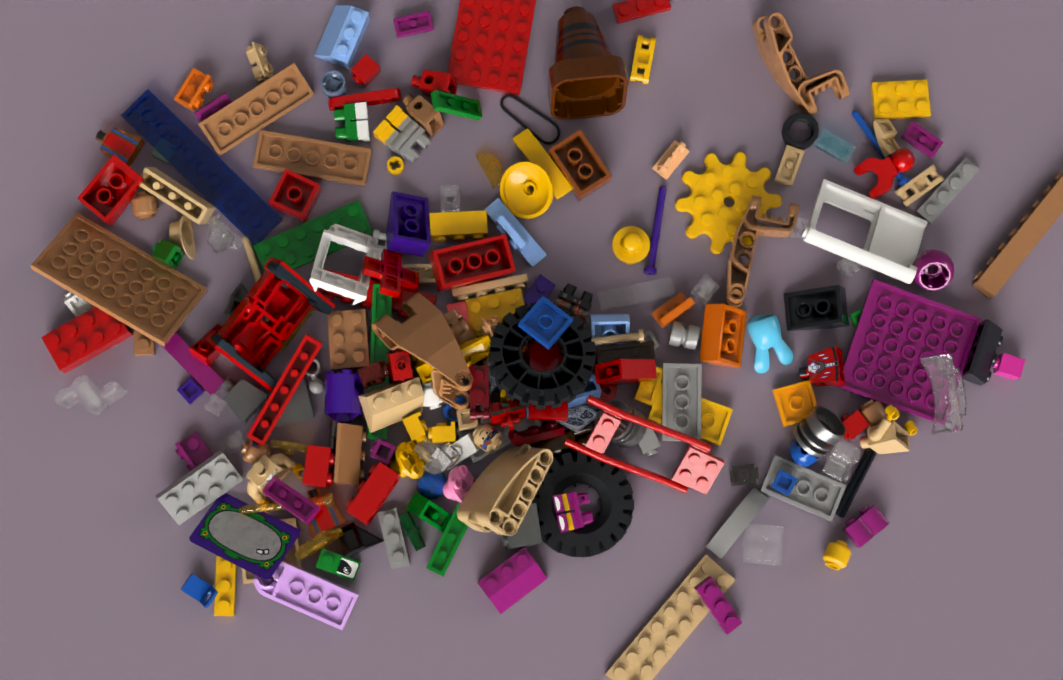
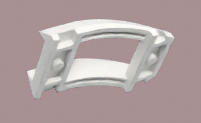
M338 224L330 226L328 230L324 229L310 277V283L314 291L316 292L317 287L344 297L354 299L353 305L366 300L371 277L362 274V268L359 279L356 281L324 270L323 267L331 241L354 248L357 251L365 252V256L376 259L379 248L374 246L375 241L373 237Z

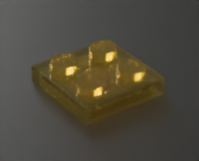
M330 528L327 531H322L314 537L315 539L299 547L300 551L294 555L298 561L312 556L344 535L340 528L336 530Z

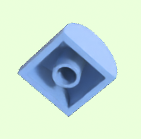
M629 314L590 315L589 330L592 333V338L629 334ZM629 341L595 345V347L629 344Z

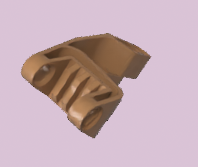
M772 13L753 20L752 29L761 59L778 86L804 113L812 116L818 112L812 95L815 96L819 94L818 92L825 91V88L831 87L840 100L850 95L844 75L839 70L824 71L811 77L806 76L790 44L793 35L782 14ZM772 17H774L777 20L776 26L773 20L771 19ZM761 20H763L764 30L759 25ZM783 52L788 57L786 62L783 61ZM792 69L796 73L794 79L790 77V71ZM822 77H827L805 89L807 85L817 81Z
M752 195V199L733 237L726 269V305L738 309L742 306L757 238L759 236L789 237L796 226L800 205L790 203L786 222H782L783 217H779L777 221L774 220V215H771L770 219L766 218L767 214L764 213L762 217H758L762 197ZM748 237L753 243L745 245L742 239ZM740 256H746L749 262L746 264H742L739 262L738 258Z
M416 293L401 304L403 311L409 317L403 323L395 321L386 314L371 325L374 333L391 351L397 348L403 349L434 368L431 372L433 392L440 400L457 410H464L469 406L470 395L467 391L472 387V374L442 312L424 296ZM462 378L468 379L469 383L464 385ZM464 397L466 402L459 404L456 402V398Z

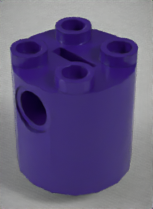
M340 370V373H337V371H325L324 414L329 415L337 423H351L356 416H362L363 410L358 396L364 394V372H353L352 374V370Z

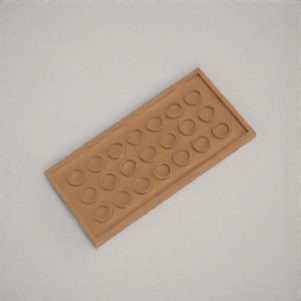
M77 212L31 264V269L162 346L167 344L207 293L206 287Z

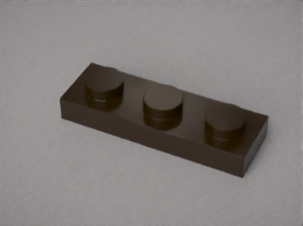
M647 341L643 343L596 347L597 364L618 359H655L654 342Z

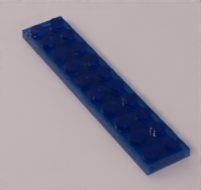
M149 89L121 114L152 147L254 245L261 242L283 220Z

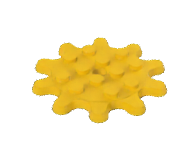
M736 152L729 164L720 163L714 153H708L704 157L706 165L704 173L695 174L692 171H685L682 175V181L690 187L691 193L686 198L677 199L675 208L679 212L690 213L693 219L692 223L686 228L685 233L691 239L701 234L708 235L711 239L710 250L714 254H721L725 244L733 242L734 234L752 199V195L762 197L758 217H762L763 213L766 214L770 208H777L782 204L780 195L770 194L764 188L765 182L771 177V171L766 167H762L756 172L749 171L746 168L747 157L743 152ZM726 197L734 200L732 207H727L724 204ZM746 237L742 239V242L745 245L752 244L750 238Z

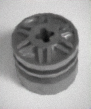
M620 400L607 402L626 412L645 418L641 411ZM601 408L596 415L595 424L603 411ZM621 419L610 441L621 447H632L643 439L646 427Z
M818 405L808 413L806 419H803L794 428L793 433L795 439L805 451L821 458L832 449L834 444H837L845 436L846 428L842 420L833 411L825 406Z

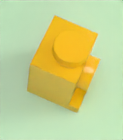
M420 412L402 419L412 442L416 441L417 444L428 439L425 433L428 430L424 420H419L422 417Z
M451 422V426H447V423H436L435 427L428 428V438L432 439L433 444L455 443V422Z

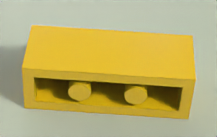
M487 210L429 213L431 239H435V242H444L450 238H454V241H463L465 238L473 237V240H482L484 237H488Z

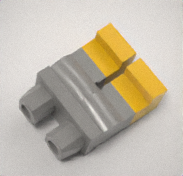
M398 105L387 115L386 120L384 119L373 131L376 139L403 160L406 158L413 163L420 156V153L414 148L419 144L422 148L426 149L431 144L425 129L406 115Z

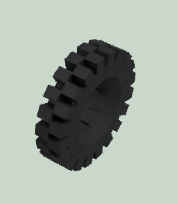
M537 302L531 303L530 308L527 309L525 305H522L515 309L514 314L509 312L504 316L502 323H498L490 342L488 361L490 362L491 376L495 377V384L499 390L504 389L506 391L505 396L512 401L518 399L521 406L529 408V405L532 404L538 410H545L548 405H551L552 409L561 407L562 402L566 401L568 404L576 398L578 393L581 394L586 388L587 382L590 381L596 360L595 341H591L592 333L588 327H583L584 321L578 315L575 316L571 325L555 342L561 349L560 355H563L561 364L558 363L556 368L551 371H536L523 360L524 354L521 353L523 346H527L528 341L534 338L518 327V323ZM563 306L562 310L572 317V311Z
M579 451L564 453L554 458L531 503H536L542 541L558 553L570 557L583 558L601 554L616 545L630 526L634 510L632 487L628 483L627 476L622 469L620 470L618 467L596 460ZM576 484L589 485V489L591 487L595 489L600 496L598 500H601L600 513L597 512V519L590 524H585L582 528L560 533L556 516L562 513L556 514L552 496L563 494L565 489L571 485L576 487Z

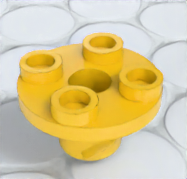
M627 226L615 234L612 241V250L620 261L629 265L636 264L647 256L650 250V240L642 229L635 226Z
M412 441L402 442L396 447L395 459L390 464L391 470L399 474L400 477L408 476L412 479H418L423 476L425 467L428 466L427 460L420 454L415 443Z

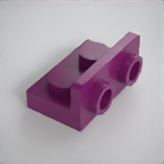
M194 432L182 442L175 444L178 448L175 450L181 459L185 458L189 463L187 465L189 471L213 456V453L198 432Z

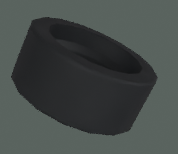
M803 112L795 113L789 116L784 123L781 132L782 138L786 145L801 150L807 149L812 146L818 137V123L810 114ZM803 121L811 128L809 139L804 142L794 140L789 132L792 123Z

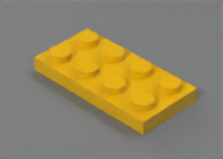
M660 383L647 419L662 425V383ZM701 398V439L720 446L733 409Z

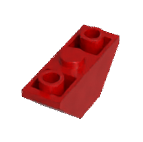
M218 323L189 349L193 358L208 367L221 354L206 340L213 330L218 333L222 326Z

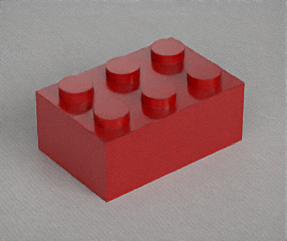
M381 462L371 467L368 472L370 477L367 481L363 480L357 488L359 493L355 498L352 496L346 505L348 513L368 526L401 478L399 474Z

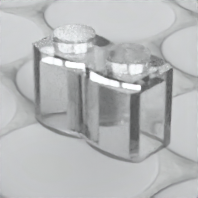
M842 438L837 444L833 445L820 472L840 483L844 480L847 481L852 473L850 470L852 464H857L861 457V454H859L860 448Z

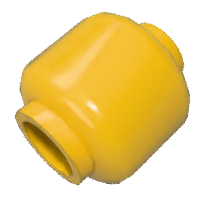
M841 540L828 543L823 554L825 565L834 570L845 568L851 556V550L847 547L848 544Z

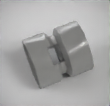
M674 320L668 345L677 347L683 345L685 349L695 350L700 326L692 324L685 326L684 322Z

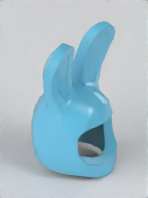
M775 314L755 315L748 320L747 331L756 347L754 357L756 372L764 373L769 369L768 349L771 347L774 348L780 363L788 365L793 361V352L782 340L780 322Z

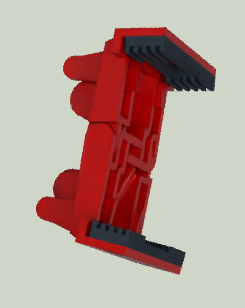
M270 257L263 266L266 271L247 293V297L240 302L218 333L213 330L206 339L217 351L269 391L277 384V381L265 370V367L283 346L281 342L286 341L311 307L316 311L330 315L336 306L318 290L315 292L311 284L283 261ZM283 282L290 288H284L282 286ZM264 315L270 319L267 324L261 320Z

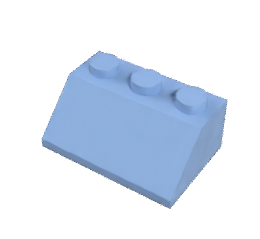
M335 5L314 56L349 70L370 22L369 12L354 6Z

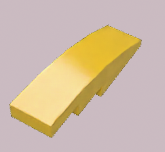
M528 128L512 138L514 144L524 154L527 162L536 163L547 171L552 179L554 197L557 200L573 190L560 169Z
M488 335L459 345L468 367L489 356L491 341ZM424 361L414 366L423 384L432 380L431 372L434 370L433 367Z

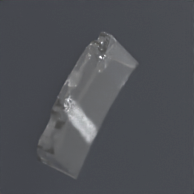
M950 354L920 358L929 376L934 394L935 416L932 435L962 431L964 426L962 416L966 415V395L962 375L959 368L954 367L953 357Z

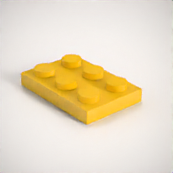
M927 79L871 83L874 121L879 119L928 118L931 116Z
M521 288L465 300L469 323L476 337L484 336L480 329V326H482L480 318L488 321L491 316H496L501 324L503 317L509 312L514 314L517 307L525 305Z

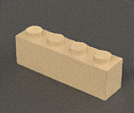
M145 167L140 175L144 178L140 187L199 225L207 224L216 209L215 206L155 167Z

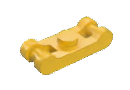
M643 35L637 36L629 81L635 82L637 80L642 81V84H648L656 38L651 37L649 39L643 38ZM642 45L649 46V49H643L641 47ZM637 69H644V74L637 73Z

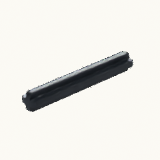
M871 448L866 449L840 500L835 514L841 518L845 517L877 454Z

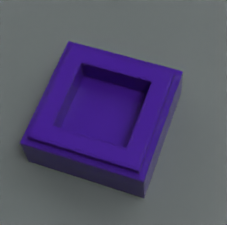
M192 377L177 389L190 405L205 392Z

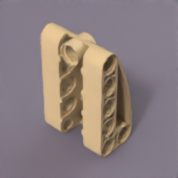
M524 444L521 447L513 446L507 449L491 462L473 483L457 510L458 519L478 532L490 533L494 531L499 535L513 536L521 525L552 464V452L549 449L532 448L528 444Z

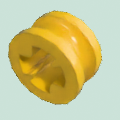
M391 157L387 161V169L392 175H399L404 170V163L399 157ZM399 162L398 164L401 167L393 170L392 166H390L391 163Z

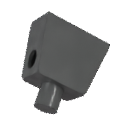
M229 377L221 385L228 391V394L223 399L244 425L269 398L267 394L244 379H241L236 384Z

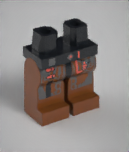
M568 283L563 291H560L554 304H557V307L561 310L563 306L571 310L573 318L578 315L585 323L592 306L593 294L583 291L581 298L578 299L573 296L577 287Z

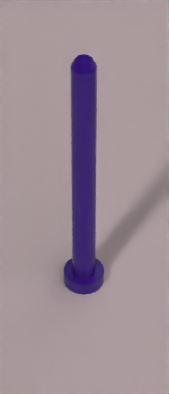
M660 186L648 263L647 267H644L643 273L648 275H656L657 269L654 267L667 190L666 186Z

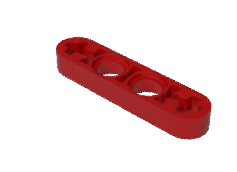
M391 88L333 97L328 99V106L330 111L344 108V104L366 102L367 106L397 102L402 99L401 90L399 88Z

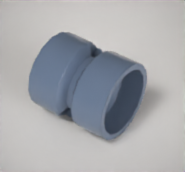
M336 70L324 73L321 78V87L325 97L330 99L345 96L347 85L342 73Z

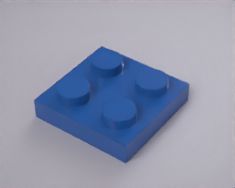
M542 296L518 323V327L549 350L571 325L573 318Z

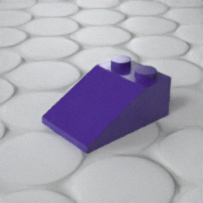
M392 191L386 232L388 251L420 257L424 256L431 245L428 198Z

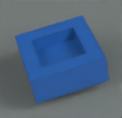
M780 469L770 487L789 496L797 478Z

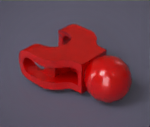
M900 148L892 153L891 158L887 157L883 160L868 158L857 165L853 171L856 175H863L867 172H875L877 174L878 183L869 191V197L876 199L891 190L893 180L900 174L899 172L909 171L913 167L915 157L910 150Z

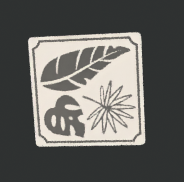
M584 405L568 409L567 421H555L575 432H579L596 418L597 412Z

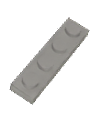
M964 158L915 213L923 220L928 221L930 225L980 169L969 159Z

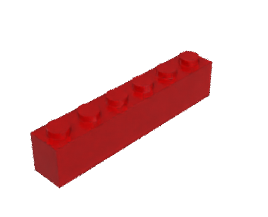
M324 269L356 281L359 279L358 276ZM370 279L367 298L359 302L361 307L371 309L373 284H380L379 281ZM319 287V292L327 299L334 300V297L340 298L341 302L352 304L354 301L352 298L344 297ZM401 287L399 297H392V311L397 312L399 316L408 317L401 306L404 301L414 294L420 293L435 306L437 295Z
M308 333L305 334L248 432V438L264 446L324 342Z

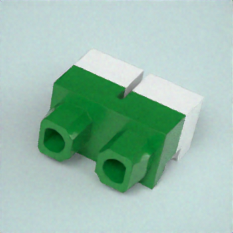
M366 102L344 104V108L334 110L335 122L345 121V127H335L337 139H347V142L360 140L370 142Z

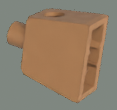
M409 94L404 98L403 103L407 106L406 109L410 118L425 129V133L430 138L445 126L440 112L434 110L433 105L421 95L414 98Z

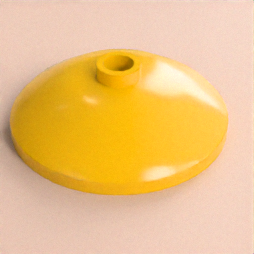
M519 162L509 167L503 174L500 182V196L503 204L513 215L523 219L535 218L542 215L550 207L554 196L553 182L547 171L540 165L533 162ZM530 186H533V192L530 191Z

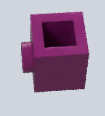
M378 439L377 443L374 442L370 449V453H372L370 457L390 466L395 456L396 446Z

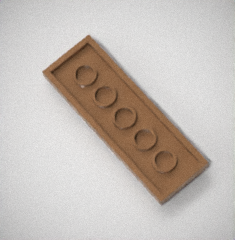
M292 63L201 121L198 125L217 154L221 156L315 94L295 63Z
M260 130L253 168L284 173L285 169H288L303 177L366 187L372 149Z

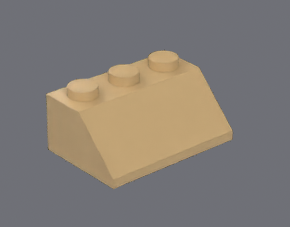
M413 376V378H408L403 382L395 381L358 396L370 433L400 422L402 419L415 413L423 412L424 393L419 377Z

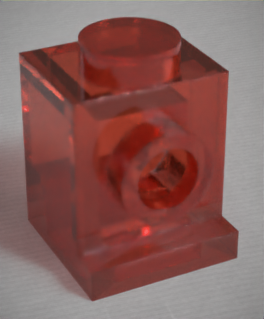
M384 361L358 369L364 388L372 387V382L373 385L384 382V378L391 374L388 365L384 364Z

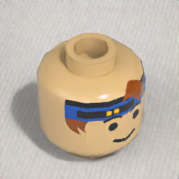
M480 424L473 432L474 444L485 452H490L493 449L496 451L502 444L501 432L491 424Z

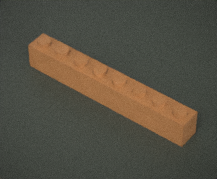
M1060 171L1053 179L1055 183L1052 186L1048 185L1042 192L1043 198L1041 200L1037 199L1030 207L1033 209L1030 214L1026 213L1020 219L1021 225L1018 228L1014 227L1008 234L1009 240L1006 243L1003 241L998 246L996 256H991L986 261L985 265L987 267L983 271L979 270L974 276L975 282L972 286L988 299L995 297L1062 214L1063 172Z

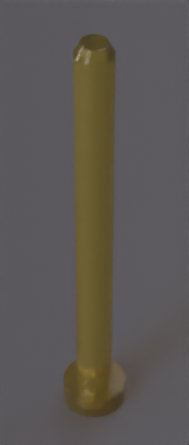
M326 493V497L308 498L316 505L326 504L327 507H333L332 493ZM276 502L241 506L239 507V512L245 514L285 508Z

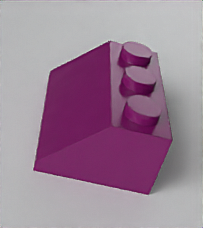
M523 547L477 583L499 613L502 614L544 582L547 577L527 549Z

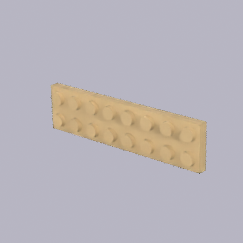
M705 554L608 669L605 675L611 680H653L709 613L708 608L694 587L710 576L724 595L735 579Z

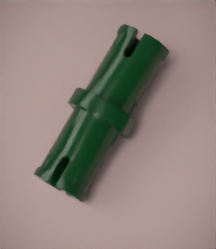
M409 511L400 515L399 518L406 531L405 535L409 537L415 550L418 551L426 547L419 532L420 528L416 526Z

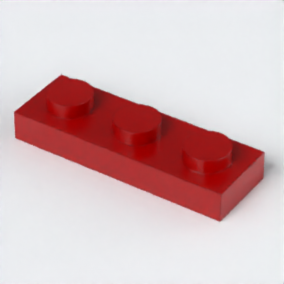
M627 0L613 4L612 8L616 22L619 24L671 10L669 0Z

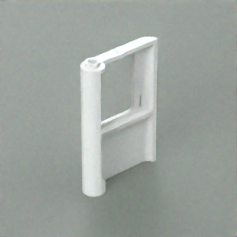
M823 179L808 225L804 227L801 236L804 237L803 241L911 284L917 272V267L913 265V262L917 258L923 232L928 221ZM824 202L868 219L871 222L863 249L816 230V224Z

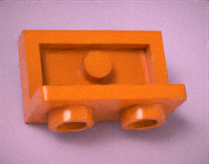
M193 68L175 96L174 101L195 112L197 108L199 109L202 106L205 94L209 93L214 86L212 76Z

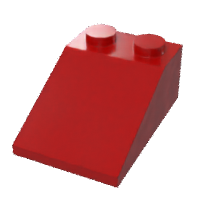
M114 154L77 199L104 222L113 225L125 211L144 178Z

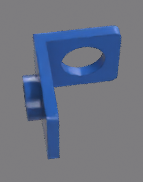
M190 574L181 587L184 593L199 601L205 608L209 607L218 594V591L213 586L194 574Z

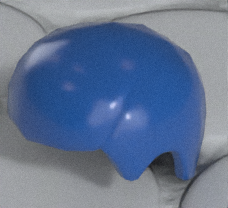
M796 439L791 442L789 447L790 456L797 465L808 467L819 460V457H815L805 451Z
M435 468L425 470L423 476L417 480L419 494L427 499H437L443 494L442 488L446 483L444 473Z

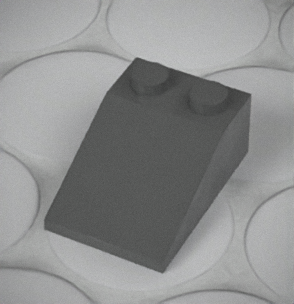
M536 503L530 505L521 525L513 536L501 535V542L506 550L542 543Z

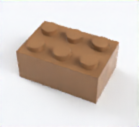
M366 309L333 311L330 315L327 314L331 370L340 372V370L370 369Z

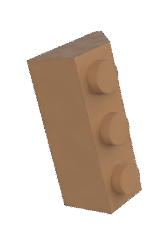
M345 423L337 424L334 483L337 485L359 486L360 482L364 480L365 470H361L362 462H365L366 450H363V442L366 443L367 431H364L363 426Z

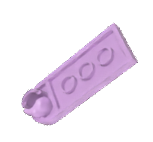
M284 560L272 575L273 579L265 580L257 575L254 576L255 588L261 595L340 630H343L359 596V593Z

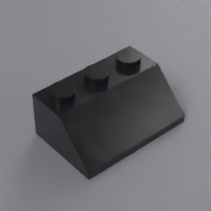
M988 319L979 323L961 377L963 380L980 386L990 380L992 374L990 368L997 359L995 352L997 346L999 347L1003 340V336H1001L1003 330Z

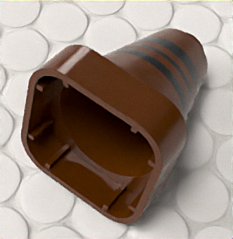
M579 6L568 8L558 20L554 64L550 67L548 75V100L551 115L559 120H573L616 114L626 104L628 78L625 62L621 57L611 54L593 14Z

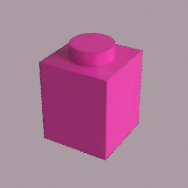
M1002 353L998 355L995 363L992 364L994 368L993 374L1017 380L1021 378L1025 359Z

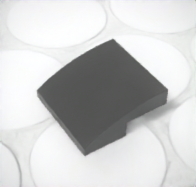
M305 378L302 379L276 424L277 427L315 418ZM275 386L272 388L271 391L267 389L269 396L271 395Z

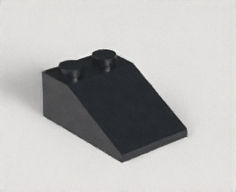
M834 285L784 293L787 331L831 329L849 326L846 291L842 286Z

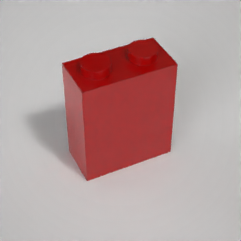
M618 359L595 365L596 384H635L657 379L655 359Z

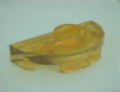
M477 154L476 158L494 189L502 179L503 168L501 162L492 154Z
M271 440L270 447L283 450V454L294 455V452L307 453L308 444Z

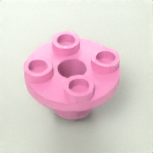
M465 465L454 467L450 470L448 479H446V483L442 488L443 493L448 499L457 500L461 503L477 479L473 478Z

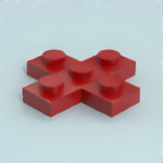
M383 249L381 260L365 256L362 261V274L380 279L379 293L398 298L401 293V286L415 291L419 286V272L401 267L402 254Z

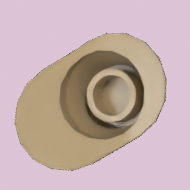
M183 215L179 221L169 225V240L171 243L179 246L180 249H184L190 259H195L196 246L191 219Z

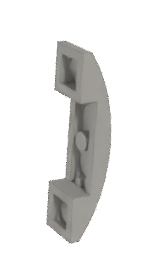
M754 487L707 544L706 548L721 559L767 503L769 498Z

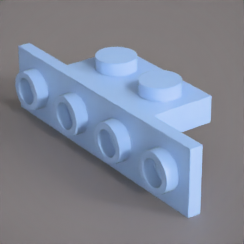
M499 198L484 209L487 210V215L497 225L496 229L501 235L506 234L509 239V245L514 250L517 249L532 268L547 256Z

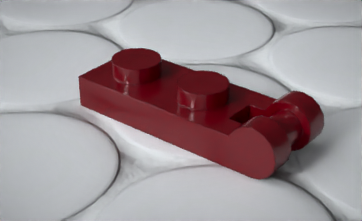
M489 365L469 366L473 377L472 387L469 390L470 421H475L477 418L490 420ZM477 405H484V410L477 411Z
M550 421L543 426H530L527 430L519 432L515 429L508 432V438L514 446H522L565 435L564 427L557 421Z

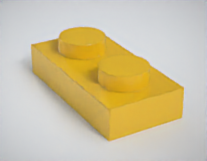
M656 367L657 379L640 382L634 398L635 401L653 406L662 380V368Z

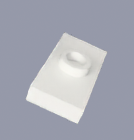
M469 433L439 452L438 455L447 470H449L480 449L474 444L473 437Z

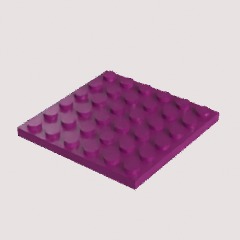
M873 279L843 364L846 386L836 387L870 400L880 401L881 404L887 406L892 405L897 410L945 426L981 318Z

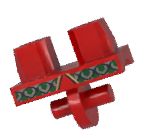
M518 399L514 401L508 400L510 407L502 409L501 402L492 403L491 412H489L492 426L498 424L501 425V428L509 426L510 431H513V424L520 423L519 419L526 417L525 407L519 405L520 401Z

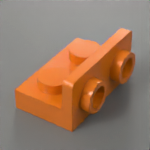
M680 292L652 312V316L663 329L692 308L695 302L691 297L687 299L683 292Z

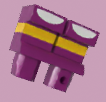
M571 492L552 496L556 514L573 510V512L556 516L560 533L582 528L585 524L594 521L591 511L583 513L580 511L579 505L589 504L588 493Z

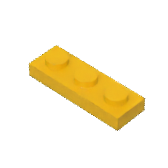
M216 556L215 589L218 591V594L215 597L214 616H235L237 565L220 556Z

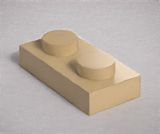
M787 145L774 181L792 187L805 151Z

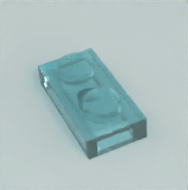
M824 128L813 145L844 164L848 163L856 149V146Z

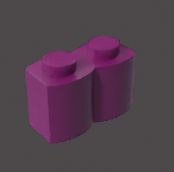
M866 505L859 511L861 515L856 519L852 517L844 523L846 527L843 531L857 548L862 547L889 524V521L876 505L871 507Z

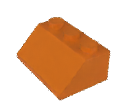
M726 304L705 305L699 361L713 365L741 368L746 311Z

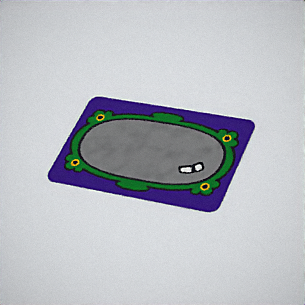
M224 493L215 500L189 539L192 543L268 580L300 536V530Z

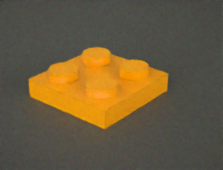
M810 380L772 390L783 427L800 423L803 419H806L808 413L815 406H818Z

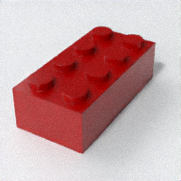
M506 234L434 250L429 254L438 292L509 276L516 271Z
M94 307L41 338L59 370L67 373L131 337L133 334L128 325Z

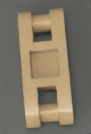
M934 164L895 191L896 195L900 196L904 201L905 207L945 180L942 175L937 173V168ZM928 175L933 179L932 182L927 178ZM908 189L914 194L911 197L906 192Z

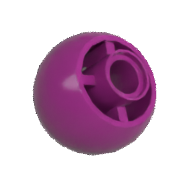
M936 249L926 250L919 254L913 262V265L917 267L914 280L923 289L929 291L943 289L951 282L954 276V264L951 258L943 251Z

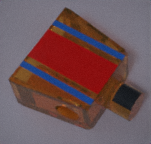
M113 127L109 134L100 130L95 137L96 140L103 143L100 150L110 159L115 154L129 167H131L146 143L141 136Z
M318 488L307 492L310 501L321 509L308 525L311 537L347 523L330 495L322 498Z

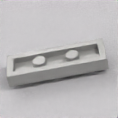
M397 508L377 512L391 570L410 565Z

